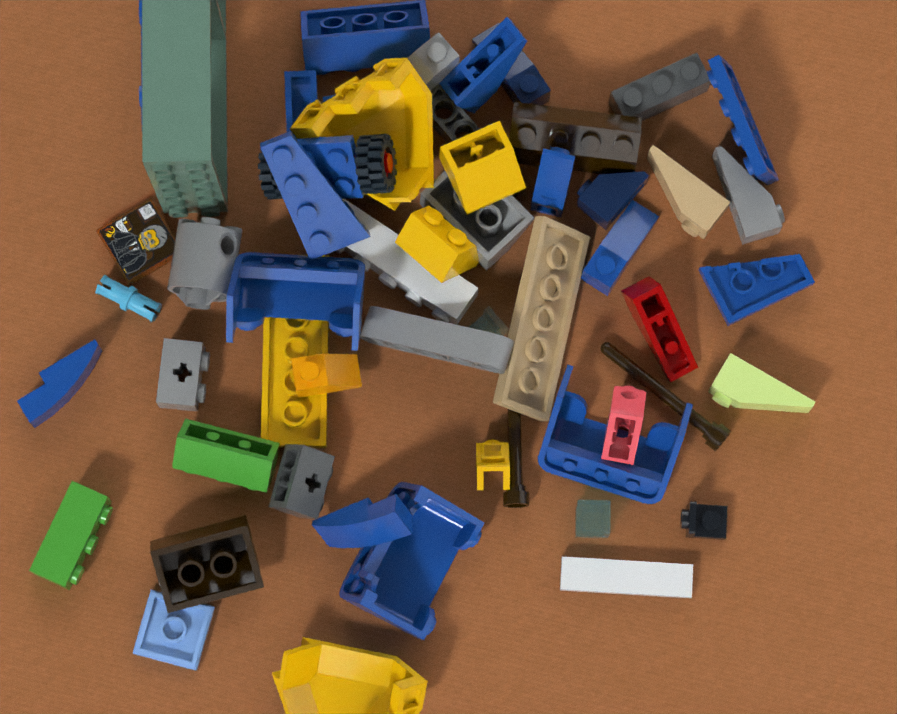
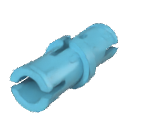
M104 275L100 282L111 289L109 290L99 284L97 285L96 294L120 304L122 310L127 311L130 309L151 322L155 321L157 315L146 308L149 307L160 313L162 308L160 302H156L138 293L137 288L133 286L128 288L107 275Z

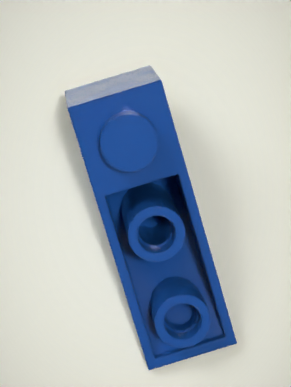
M551 147L550 150L543 148L530 210L562 217L575 156L569 155L570 152L559 147Z

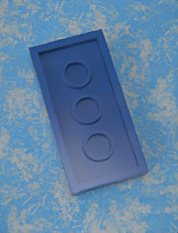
M720 55L709 59L708 62L711 70L707 71V75L714 89L717 88L723 96L719 100V104L726 118L729 117L735 125L731 132L738 147L742 146L747 154L743 161L750 176L754 175L756 180L760 179L766 185L779 181L732 66Z

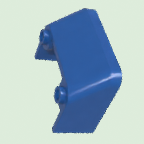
M258 252L239 254L235 259L227 292L226 342L233 343L236 327L245 331L255 330L264 323L265 317L329 321L330 330L338 336H352V350L358 351L362 325L365 264L360 260L352 258L318 257L310 261L309 256Z
M567 364L538 455L540 467L548 473L645 504H655L661 501L685 437L693 404L686 403L679 426L660 422L650 428L647 437L639 436L634 465L603 460L601 457L606 424L585 418L588 409L586 401L580 395L566 391L574 367ZM618 428L616 436L621 438L628 437V431Z

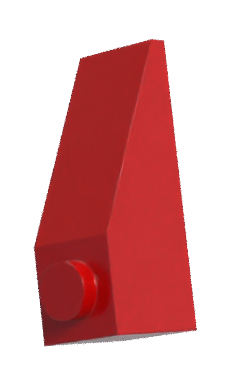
M648 276L621 290L633 319L668 381L671 383L699 368L661 284Z

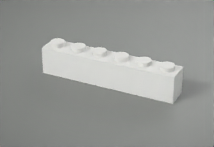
M343 199L354 211V215L368 229L371 237L335 252L341 254L345 251L354 257L353 259L362 261L365 264V271L372 269L380 275L378 279L391 289H394L396 286L406 292L405 297L418 307L424 304L433 310L431 314L438 321L451 322L457 325L478 296V287L460 275L441 283L395 243L398 237L397 233L346 199Z

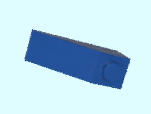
M506 17L439 84L456 106L475 113L497 92L525 46L527 39L512 20Z
M632 200L591 257L582 272L581 280L608 296L659 219V216Z

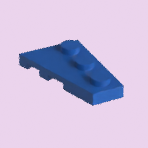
M800 254L765 258L753 262L728 263V265L705 266L698 269L727 326L798 293L815 283Z

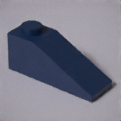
M499 23L472 38L475 46L480 44ZM521 51L501 85L513 104L514 102L544 105L550 100L551 89L532 61Z

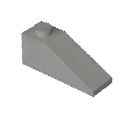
M439 32L408 57V60L430 91L459 64L460 59L459 54Z
M722 146L716 147L712 158L726 199L730 201L729 208L742 245L779 234L782 223L785 222L780 204L775 205L772 195L750 176Z

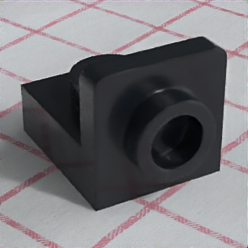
M690 501L687 509L681 510L680 528L686 529V538L725 540L728 506L697 504L696 501Z

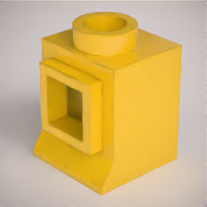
M491 439L484 443H476L477 490H484V471H503V490H510L509 442H499Z

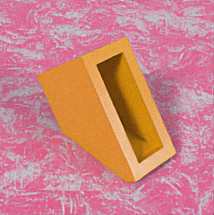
M322 353L291 359L298 398L362 387L357 354Z

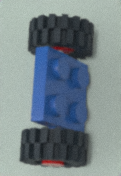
M353 135L297 139L314 160L318 169L329 179L342 199L363 198L365 194L391 193L394 190V185H396L395 176H397V170L395 169L397 159L394 157L396 151L393 148L394 143L393 140H390V135H361L357 140L358 147L355 146ZM261 150L258 156L260 160L258 169H260L261 173L259 174V181L262 180L261 189L264 190V196L269 200L283 199Z

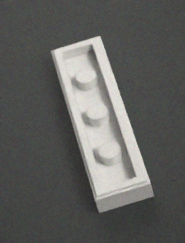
M563 556L561 558V591L692 598L693 564Z

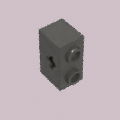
M286 444L268 507L299 518L318 519L319 513L324 506L326 487L333 473L332 465L335 456L305 445Z

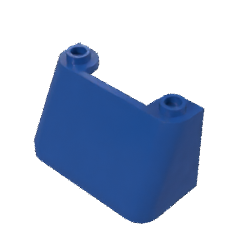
M399 482L391 490L388 497L397 494L413 515L412 534L394 541L361 547L341 585L339 594L347 602L416 638L424 640L426 635H429L436 625L435 610L429 607L458 550L472 548L479 542L482 535L481 529L485 522L422 485Z

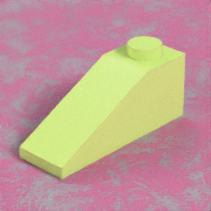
M732 353L729 354L708 391L713 395L712 399L727 408L732 405L735 408L809 413L816 403L814 400Z

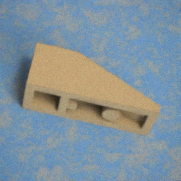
M653 145L649 149L647 160L677 219L682 223L681 227L691 236L697 237L699 235L705 239L727 211L730 201Z

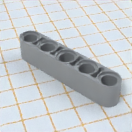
M377 306L369 307L360 334L361 339L375 345L499 374L505 373L514 344L513 340L499 334Z

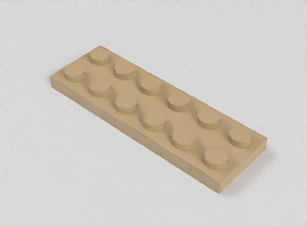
M535 216L508 333V338L513 340L514 344L505 373L499 374L493 399L494 404L539 421H549L590 240V236L546 216Z

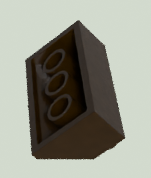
M514 102L509 141L514 149L518 164L539 166L543 148L550 150L551 147H559L570 152L569 155L575 156L573 171L596 174L635 172L641 138L642 117Z

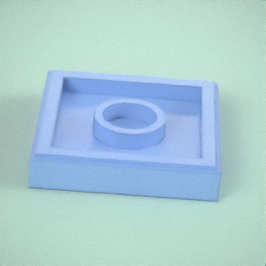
M150 590L133 654L197 671L215 607L200 604L168 613L162 592Z

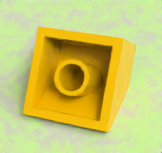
M429 205L410 214L395 241L398 246L441 283L476 267L479 263L476 245L467 238L464 232L456 229L444 219L441 212Z

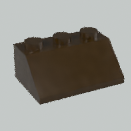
M246 515L150 542L151 557L168 613L264 587Z

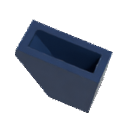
M645 171L599 174L593 182L588 179L577 192L580 196L577 207L603 229L607 230L647 184L649 175Z

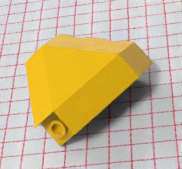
M408 58L383 59L373 65L375 72L361 80L357 76L335 88L336 95L322 104L317 99L307 105L290 127V130L297 139L353 135L356 147H358L357 140L361 135H390V140H393V148L396 151L394 157L397 159V164L395 165L397 170V176H395L396 185H394V190L391 193L367 195L396 211L401 202H411L415 199L421 188H434L432 93Z
M302 637L300 647L284 651L281 670L272 672L286 714H419L423 709L428 683L426 679L397 656Z

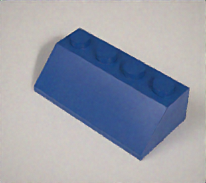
M425 0L300 11L305 70H316L317 75H325L330 71L340 70L356 72L362 68H372L373 65L383 59L408 58L430 39Z

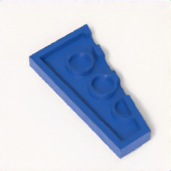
M291 131L260 143L262 153L310 261L371 237L365 225L354 215V211L336 192L332 183L318 169L314 160Z

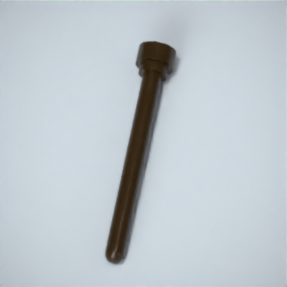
M605 342L601 345L600 350L605 356L682 416L686 406L684 401L611 343ZM692 408L689 423L703 433L702 437L707 440L705 444L716 451L730 435L731 430L722 423L718 425L713 422L711 424Z
M508 409L510 490L503 492V506L507 508H524L529 506V492L526 491V486L522 485L521 413Z

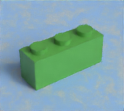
M185 418L177 435L172 468L267 493L275 474L280 443Z
M72 481L29 571L70 590L72 584L77 585L85 570V567L81 565L87 554L92 555L99 541L96 533L101 524H107L112 514L113 507L110 506L112 502L110 498Z

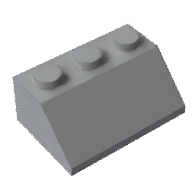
M446 171L434 180V188H425L420 193V205L423 208L429 205L441 212L444 219L456 229L464 232L467 238L476 245L479 264L486 271L514 245L534 220V217L512 195L467 215Z

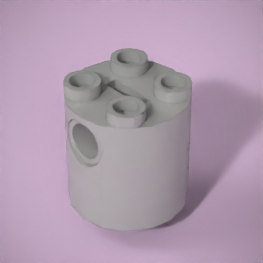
M202 217L200 223L190 219H179L167 289L176 294L184 302L185 306L207 310L210 309L212 302L227 301V292L235 259L239 255L243 231L241 228L220 226V220L210 217Z

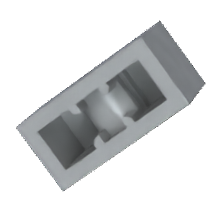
M164 338L156 403L159 408L198 412L199 403L205 402L206 384L201 382L203 371L209 370L210 352H205L206 348L203 342ZM184 369H187L192 376H187L185 382H181L177 374L180 375Z

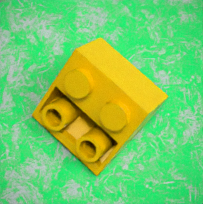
M500 121L440 147L439 159L467 215L526 188L514 149Z

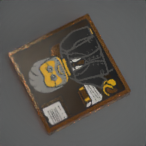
M151 198L96 230L129 286L172 261L176 238Z

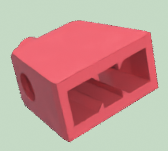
M629 385L614 387L601 459L634 465L644 417L646 392L644 390H639ZM618 427L626 428L629 431L628 437L621 438L616 436Z

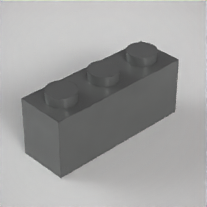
M695 53L611 91L609 105L614 114L642 117V121L707 92L710 80L698 53Z

